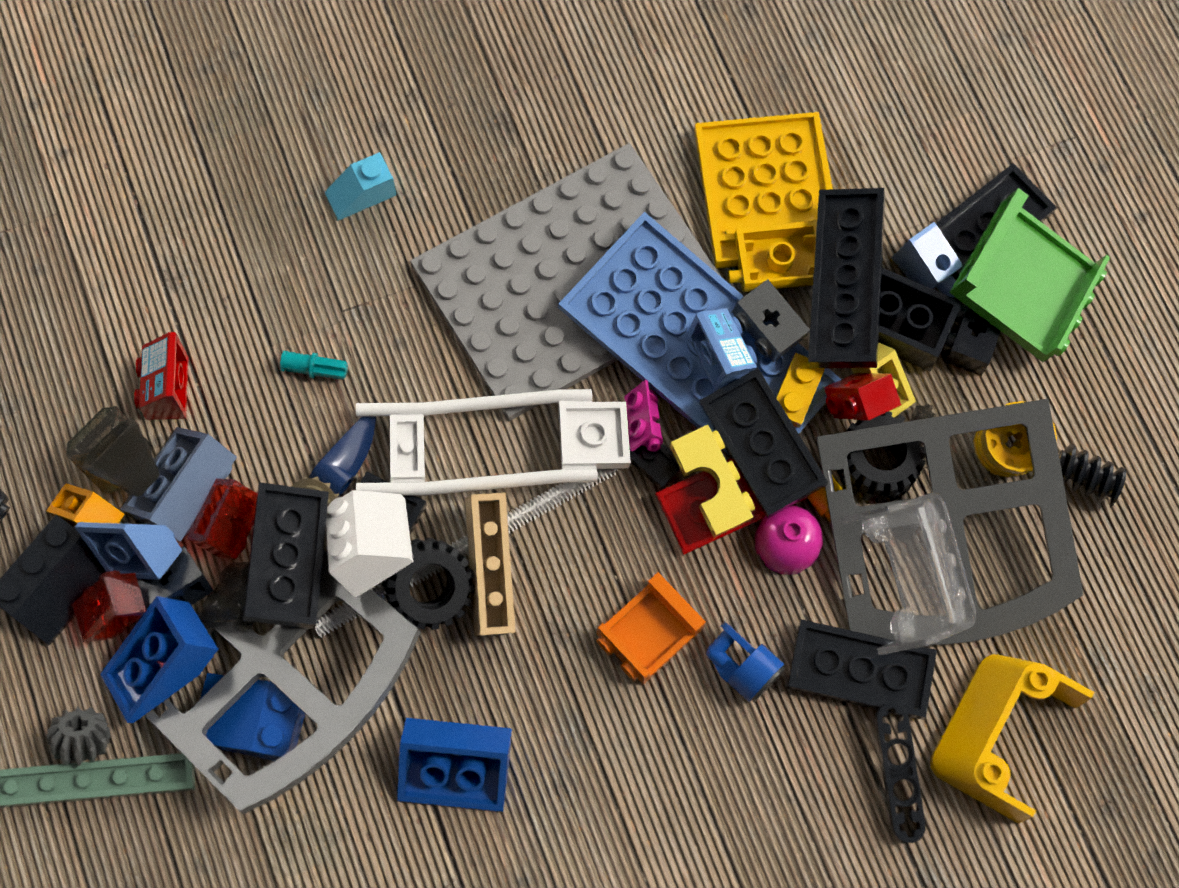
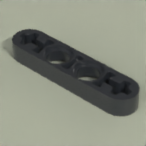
M886 703L881 705L875 713V727L892 832L897 839L906 843H914L923 837L926 831V823L908 713L903 706L897 703ZM892 708L894 714H900L901 721L895 723L896 734L904 732L905 739L893 738L885 741L884 734L892 735L890 724L883 723L882 720L883 716L888 715V709ZM894 744L902 745L907 752L906 760L899 765L891 763L887 756L889 748ZM899 780H906L912 786L911 797L904 801L898 800L893 793V787ZM915 804V811L908 810L910 820L917 822V828L912 829L911 836H908L905 831L899 829V824L905 823L904 811L896 813V805L907 807Z

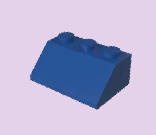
M406 718L400 740L397 801L504 812L512 728Z

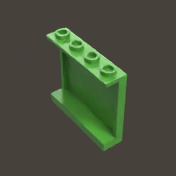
M1018 188L1001 202L949 293L1040 361L1045 362L1054 355L1060 356L1069 346L1070 340L1067 338L1083 319L1080 316L1082 310L1094 299L1095 294L1092 291L1106 276L1107 271L1104 269L1110 257L1105 255L1096 263L1024 210L1022 206L1029 195Z

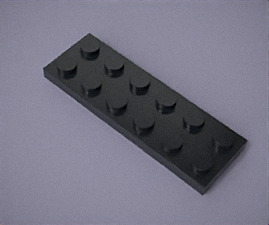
M884 188L819 190L808 355L809 368H877L885 213Z

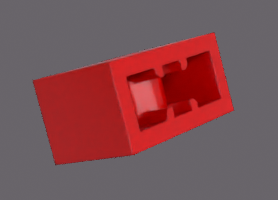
M855 373L824 387L827 396L826 405L834 418L871 420L901 406L891 373Z

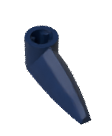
M362 416L319 461L309 475V478L319 477L321 482L330 483V489L333 493L339 494L338 497H341L352 483L367 457L374 436L376 416Z

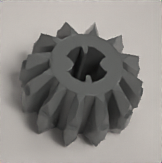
M79 706L72 712L63 710L61 717L52 718L50 728L47 729V742L50 745L51 754L54 759H61L65 766L73 761L79 767L86 760L95 763L97 755L106 754L107 744L110 743L109 739L111 738L110 728L107 725L104 714L96 713L93 707L82 711Z

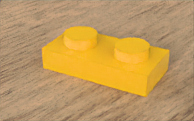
M795 353L776 398L792 424L799 428L803 423L825 368H809L808 358Z

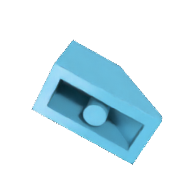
M379 152L349 165L325 191V195L339 221L396 196L394 179Z

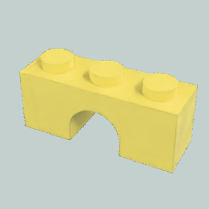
M706 425L670 443L669 447L684 477L696 471H705L710 473L717 482L716 496L699 506L714 538L753 518L751 511L755 510L753 501L747 491L741 493L736 482L740 479L739 473L732 461L726 462L721 452L722 449H725V445L717 430L712 432L709 425Z

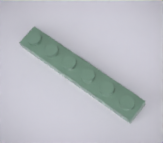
M182 753L95 761V763L89 761L82 762L80 767L77 763H70L66 766L64 764L0 770V808L195 790V766Z

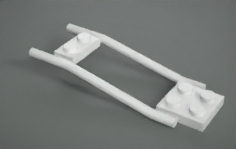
M557 389L420 403H356V416H390V482L356 483V491L401 494L402 496H426L555 483L597 482V469L629 468L631 463L626 402H592V389ZM558 403L561 469L425 482L424 416Z

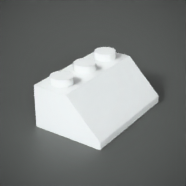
M352 490L345 496L334 499L327 506L326 531L329 573L355 598L413 563L406 501L401 494Z

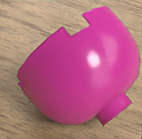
M790 506L770 518L765 516L760 521L754 536L755 551L765 562L764 565L770 570L782 575H796L812 566L818 559L823 546L822 529L818 520L808 510L798 506Z

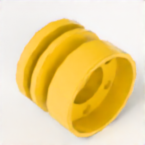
M1024 401L1012 402V403H1008V404H1006V405L1017 404V403H1023ZM1053 423L1054 432H1055V438H1056V442H1057V435H1056L1055 424ZM1017 424L975 431L973 440L975 455L982 466L991 473L1008 478L1021 476L1033 471L1027 433L1023 425ZM1013 436L1016 440L1013 442V447L1008 448L1005 443L1009 440L1008 437Z

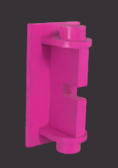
M644 380L624 396L627 407L629 445L632 452L641 445L647 447L649 451H658L661 448L660 445L663 444L660 424L656 423L659 419L658 396L654 394L653 390L649 389L648 380Z

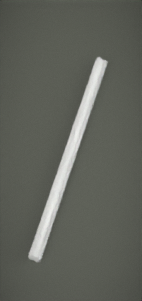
M597 469V481L599 480L602 483L601 478L604 481L605 476L609 479L608 475L612 477V472L616 475L615 471H618V469ZM594 482L559 483V486H555L556 488L552 487V490L548 489V492H544L545 494L541 493V496L534 497V500L530 499V502L523 503V506L519 505V508L512 509V513L508 512L507 515L508 533L510 534V529L514 531L513 527L518 529L517 525L521 528V523L525 525L524 521L529 523L528 519L531 521L532 517L536 519V514L540 517L539 513L543 515V510L545 513H547V508L551 511L550 507L554 509V504L556 507H558V502L562 505L561 501L565 503V498L567 501H569V496L573 499L572 494L576 497V492L578 495H580V490L584 493L583 488L585 491H587V486L591 489L590 484L594 487ZM463 536L464 539L459 538L460 541L452 542L451 546L466 558L465 554L469 556L468 536ZM437 564L422 566L413 574L410 585L414 587L413 582L417 585V580L421 583L420 578L425 581L424 576L428 579V574L432 577V572L436 575L435 570L439 573V568L442 571L444 569ZM381 582V585L377 584V588L373 587V591L387 602L386 592L383 590ZM342 603L343 606L338 605L339 609L334 607L335 611L330 609L331 613L327 611V615L324 613L323 617L321 616L317 620L315 630L322 638V634L325 636L326 632L329 634L330 630L333 632L334 628L338 629L337 625L341 627V623L345 625V621L349 623V619L351 621L353 617L356 619L357 613L348 605Z

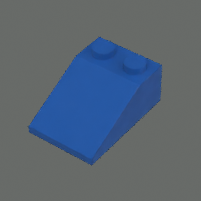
M156 596L100 675L127 723H134L198 677L218 651V648L190 602Z
M207 673L200 699L224 675ZM258 679L208 729L206 737L218 749L276 761L297 746L305 713L271 681Z

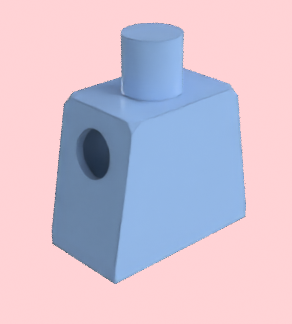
M933 222L909 239L891 259L910 280L931 289L937 288L940 293L954 298L955 296L949 293L956 281L952 275L962 267V263L938 226Z

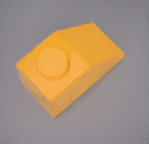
M67 483L64 484L46 510L52 516L57 514L74 528L78 522L120 523L125 515L95 492Z

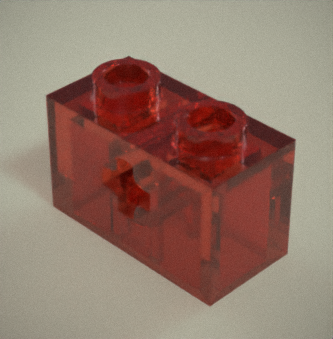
M216 478L187 540L219 558L237 560L239 554L246 547L247 537L254 523L257 493L235 479Z
M118 570L100 575L99 580L93 586L86 588L83 591L84 594L72 604L83 643L114 639L146 612L136 574H121Z

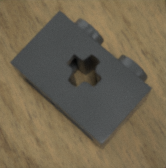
M768 279L739 300L732 310V313L741 324L742 331H748L755 340L754 343L757 350L764 357H769L773 363L804 340L810 331ZM769 320H771L773 322V325L768 324L766 326L763 324V321L768 322Z

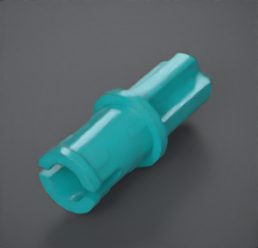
M284 350L281 355L280 369L283 372L309 375V378L312 379L315 376L342 380L347 375L348 363L343 360L318 357V353L308 355Z

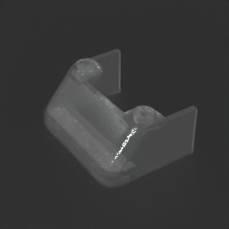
M934 492L841 518L843 525L862 520L864 534L874 543H885L903 608L894 612L890 622V629L896 641L877 648L879 655L926 647L974 626L976 622L974 601L948 509L940 494Z

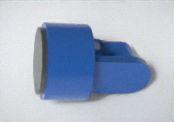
M724 621L720 626L723 631L707 648L706 655L714 663L721 678L749 703L751 701L755 703L785 670L783 668L784 663L763 644L755 649L734 628ZM735 641L750 654L740 666L725 653Z

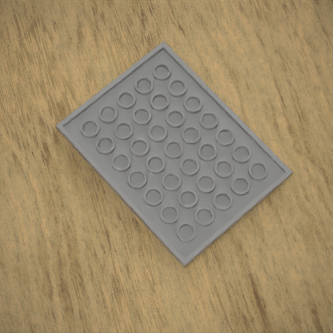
M630 143L410 260L411 267L493 396L568 389L618 361L617 358L558 308V303L644 212L720 275ZM538 405L501 408L508 421H511Z

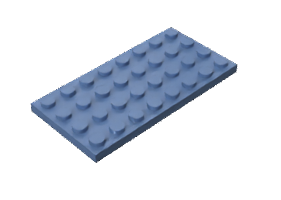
M644 212L558 303V308L642 381L648 380V386L699 429L709 425L711 431H715L699 405V400L714 393L715 389L687 332L695 315L701 311L727 308L731 317H733L732 310L736 303L744 296ZM769 320L768 322L763 321V324L766 326L768 324L773 325V322L771 320ZM743 331L741 335L746 346L750 345L757 357L756 366L775 396L779 391L793 355L798 353L807 358L809 355V351L798 343L773 363L769 357H764L757 350L754 343L755 340L748 331ZM825 368L802 425L799 428L794 426L798 434L826 403L827 396L824 387L841 380L829 368ZM725 448V449H722L724 452H726V453L729 455V453H728V451L726 450V448Z

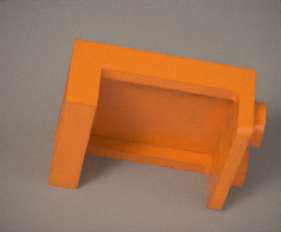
M657 572L648 580L647 586L608 622L602 623L597 627L596 635L599 638L596 641L609 656L614 653L623 662L620 667L631 680L635 681L638 678L642 684H645L704 629L706 621Z

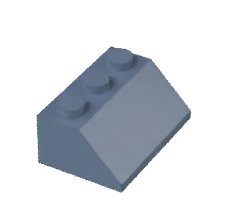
M177 427L120 510L142 524L166 525L174 533L175 540L180 542L193 529L194 521L201 510L212 501L213 492L217 486L230 474L232 464L237 456L209 434Z

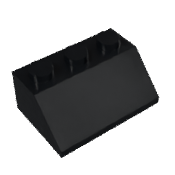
M56 514L0 578V608L50 646L105 582L109 574L78 531Z

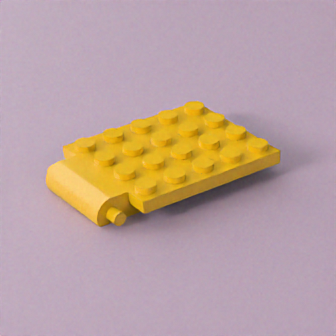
M819 112L695 123L694 132L715 268L738 266V270L728 271L729 284L740 283L743 292L754 290L767 279L776 289L813 285L819 190L833 189Z

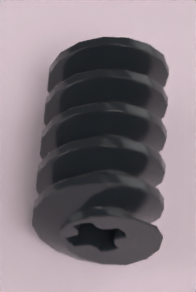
M1073 444L1059 452V460L1064 484L1070 479L1073 480L1072 490L1075 492L1084 485V496L1086 497L1097 491V502L1099 503L1107 496L1110 497L1109 507L1111 508L1124 487L1127 473L1126 468L1119 467L1113 473V462L1107 461L1101 466V457L1097 455L1088 461L1089 452L1083 449L1076 455V445Z

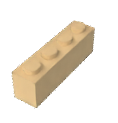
M506 492L471 494L465 498L469 565L474 573V578H471L472 583L475 584V592H471L474 636L516 633Z

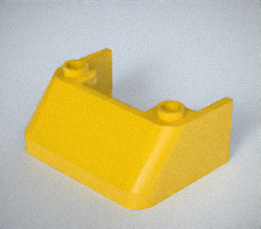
M993 654L984 658L976 668L931 755L930 766L932 772L939 779L1019 824L1034 817L1036 810L1004 792L1010 780V769L1007 763L1002 758L991 753V750L1020 693L1036 700L1045 699L1052 695L1076 709L1092 699L1095 692L1047 665Z

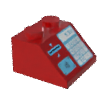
M168 332L142 345V355L136 359L137 377H140V389H135L134 402L136 409L141 411L146 420L186 419L189 357L176 332Z

